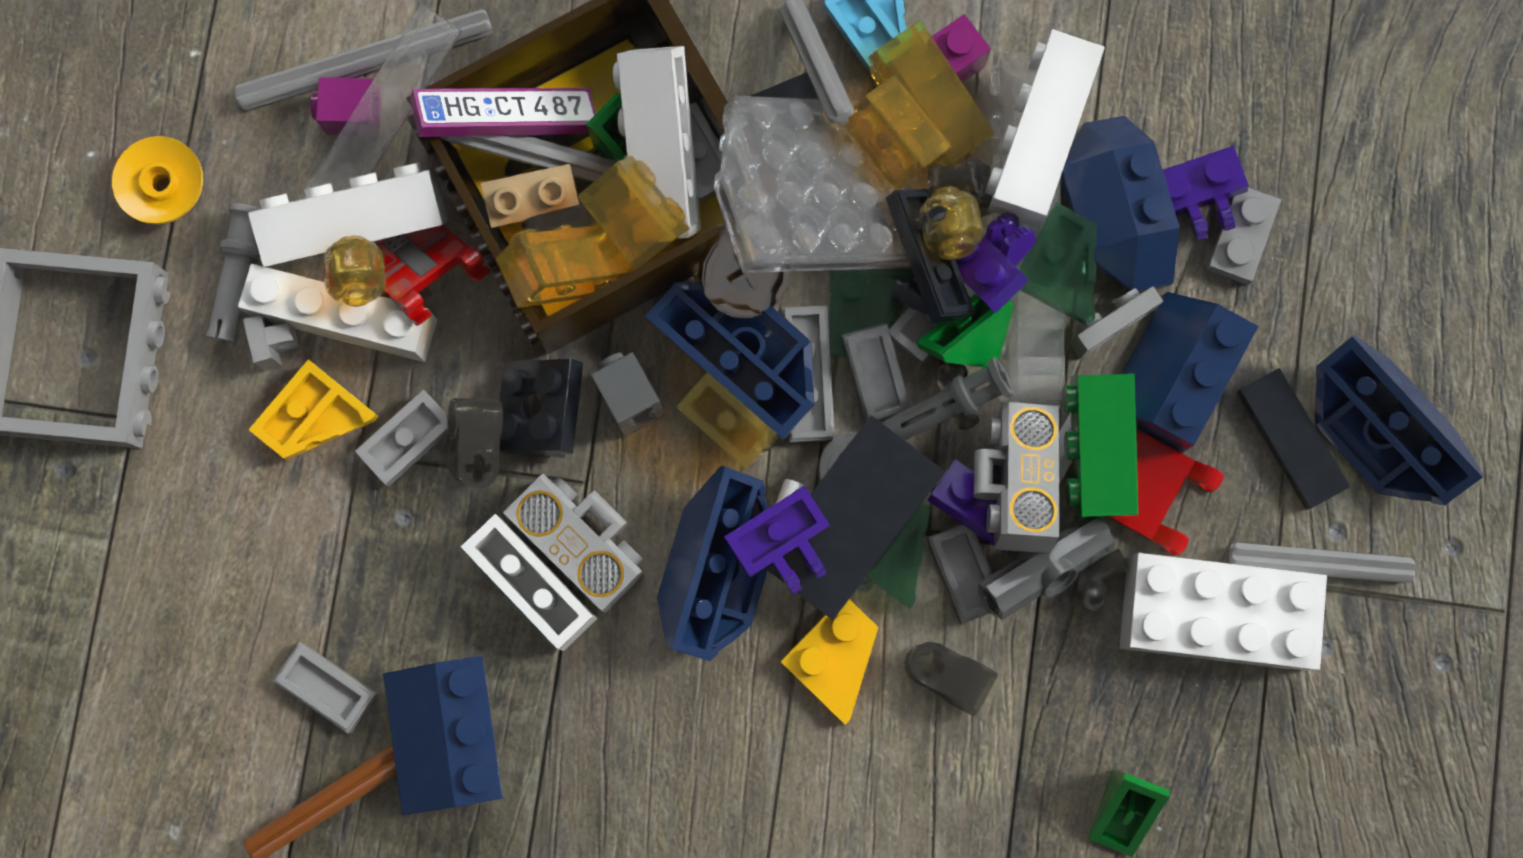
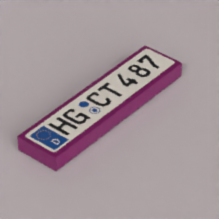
M589 88L413 89L410 96L419 137L589 134L586 123L596 114Z

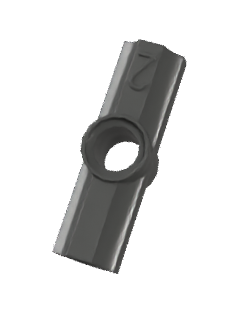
M1099 516L1085 517L1059 533V539L1051 553L1020 551L1016 561L978 584V592L990 613L994 617H999L1003 620L1041 595L1050 598L1063 592L1073 583L1079 571L1113 551L1116 541L1112 537L1108 525Z

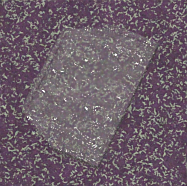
M733 96L725 105L722 122L725 131L720 137L719 150L723 152L720 171L715 175L714 189L742 273L911 268L886 197L894 190L929 189L933 201H940L935 203V207L942 206L947 208L949 205L937 176L878 102L851 101L854 114L848 118L849 122L845 125H840V122L830 123L819 99ZM949 207L941 223L950 244L960 233Z

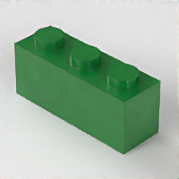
M1135 374L1070 376V385H1064L1063 388L1064 412L1071 413V432H1065L1064 450L1066 459L1072 460L1073 478L1066 479L1067 505L1074 506V514L1081 517L1138 515Z

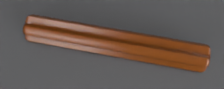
M392 745L244 840V846L251 858H267L395 776L396 769Z

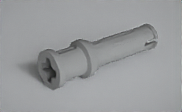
M229 203L228 211L231 213L226 239L221 240L219 246L221 253L225 254L209 328L208 332H206V337L219 341L224 339L230 343L236 342L235 336L241 314L238 304L252 261H257L258 257H260L248 213L261 208L241 203Z

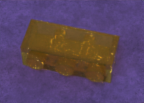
M921 20L878 48L868 57L872 64L869 70L873 79L882 89H889L897 101L894 105L896 113L906 126L910 127L913 125L922 139L919 142L920 148L932 164L938 163L941 169H944L996 134Z
M606 220L578 228H573L572 225L567 224L551 231L536 232L535 229L522 230L510 238V244L496 258L518 308L583 298L647 263L629 222L608 224Z

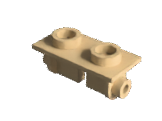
M570 164L480 183L491 228L580 209L577 196L578 190Z

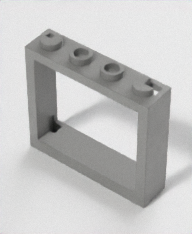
M0 248V436L142 449L146 427L152 425V416L150 411H148L150 393L156 390L158 384V369L154 366L157 348H161L165 337V327L161 318L163 304L168 303L171 295L167 291L168 272L154 262ZM25 268L137 279L115 427L2 417Z

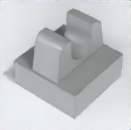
M262 315L242 319L253 363L264 371L282 367L280 353L299 347L295 328H290L289 323L272 326Z

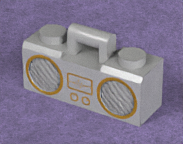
M1015 402L1002 403L997 418H990L988 425V445L995 446V450L978 449L974 452V497L977 499L997 500L995 505L989 504L986 519L987 533H994V549L1051 553L1059 539V406ZM993 465L1001 466L1000 485L993 484Z
M542 474L503 513L601 611L607 613L644 575V572L637 566L643 558L626 541L623 540L618 546L612 542L628 522L596 491L590 493L576 506L572 500L578 494L561 477L557 476L551 482ZM589 511L607 528L600 536L582 520Z

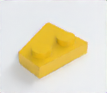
M308 359L249 428V431L282 458L290 460L373 423L379 416Z
M849 599L834 620L824 616L781 663L846 725L851 719L879 627Z

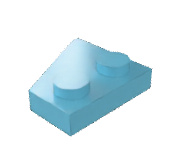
M903 0L823 1V9L872 78L909 55L910 44L908 30L905 26Z

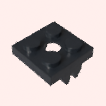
M574 359L504 361L493 451L504 454H526L543 458H550V456L565 458V454H573L583 362ZM538 393L542 400L541 410L532 419H529L525 414L526 400L531 394Z

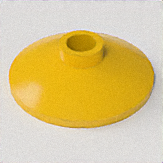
M165 136L144 138L129 146L117 160L112 175V189L119 206L132 218L147 224H166L183 217L194 207L203 187V171L197 156L184 143ZM165 178L169 179L168 187L163 191H157L158 182Z

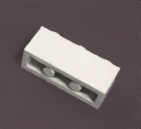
M495 514L461 546L558 650L565 651L597 620L596 616L498 515Z

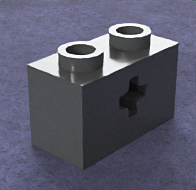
M619 352L605 358L597 365L599 371L591 374L625 437L665 416L660 400L633 352L626 356Z

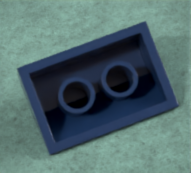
M1166 292L1162 298L1163 302L1156 309L1121 374H1135L1136 428L1183 453L1193 447L1259 326L1217 303Z
M483 656L437 662L383 673L402 815L503 799Z

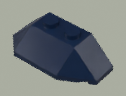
M1126 116L1084 123L1081 125L1070 147L1060 176L1083 256L1107 276L1120 283V287L1127 293L1135 288L1138 292H1143L1152 286L1155 289L1171 286L1174 283L1180 227L1155 142Z
M675 282L645 317L746 409L784 440L815 405L812 342L772 306L762 311L761 315L753 318H735L717 310L703 293L700 282Z
M1352 335L1317 364L1315 426L1378 494L1410 500L1429 501L1432 504L1445 506L1483 478L1482 471L1456 429L1391 359L1355 335Z
M720 466L683 508L657 595L666 648L711 661L718 655V651L732 643L752 625L767 570L762 569L749 578L724 537L769 508L764 496L766 491L763 480L725 466Z

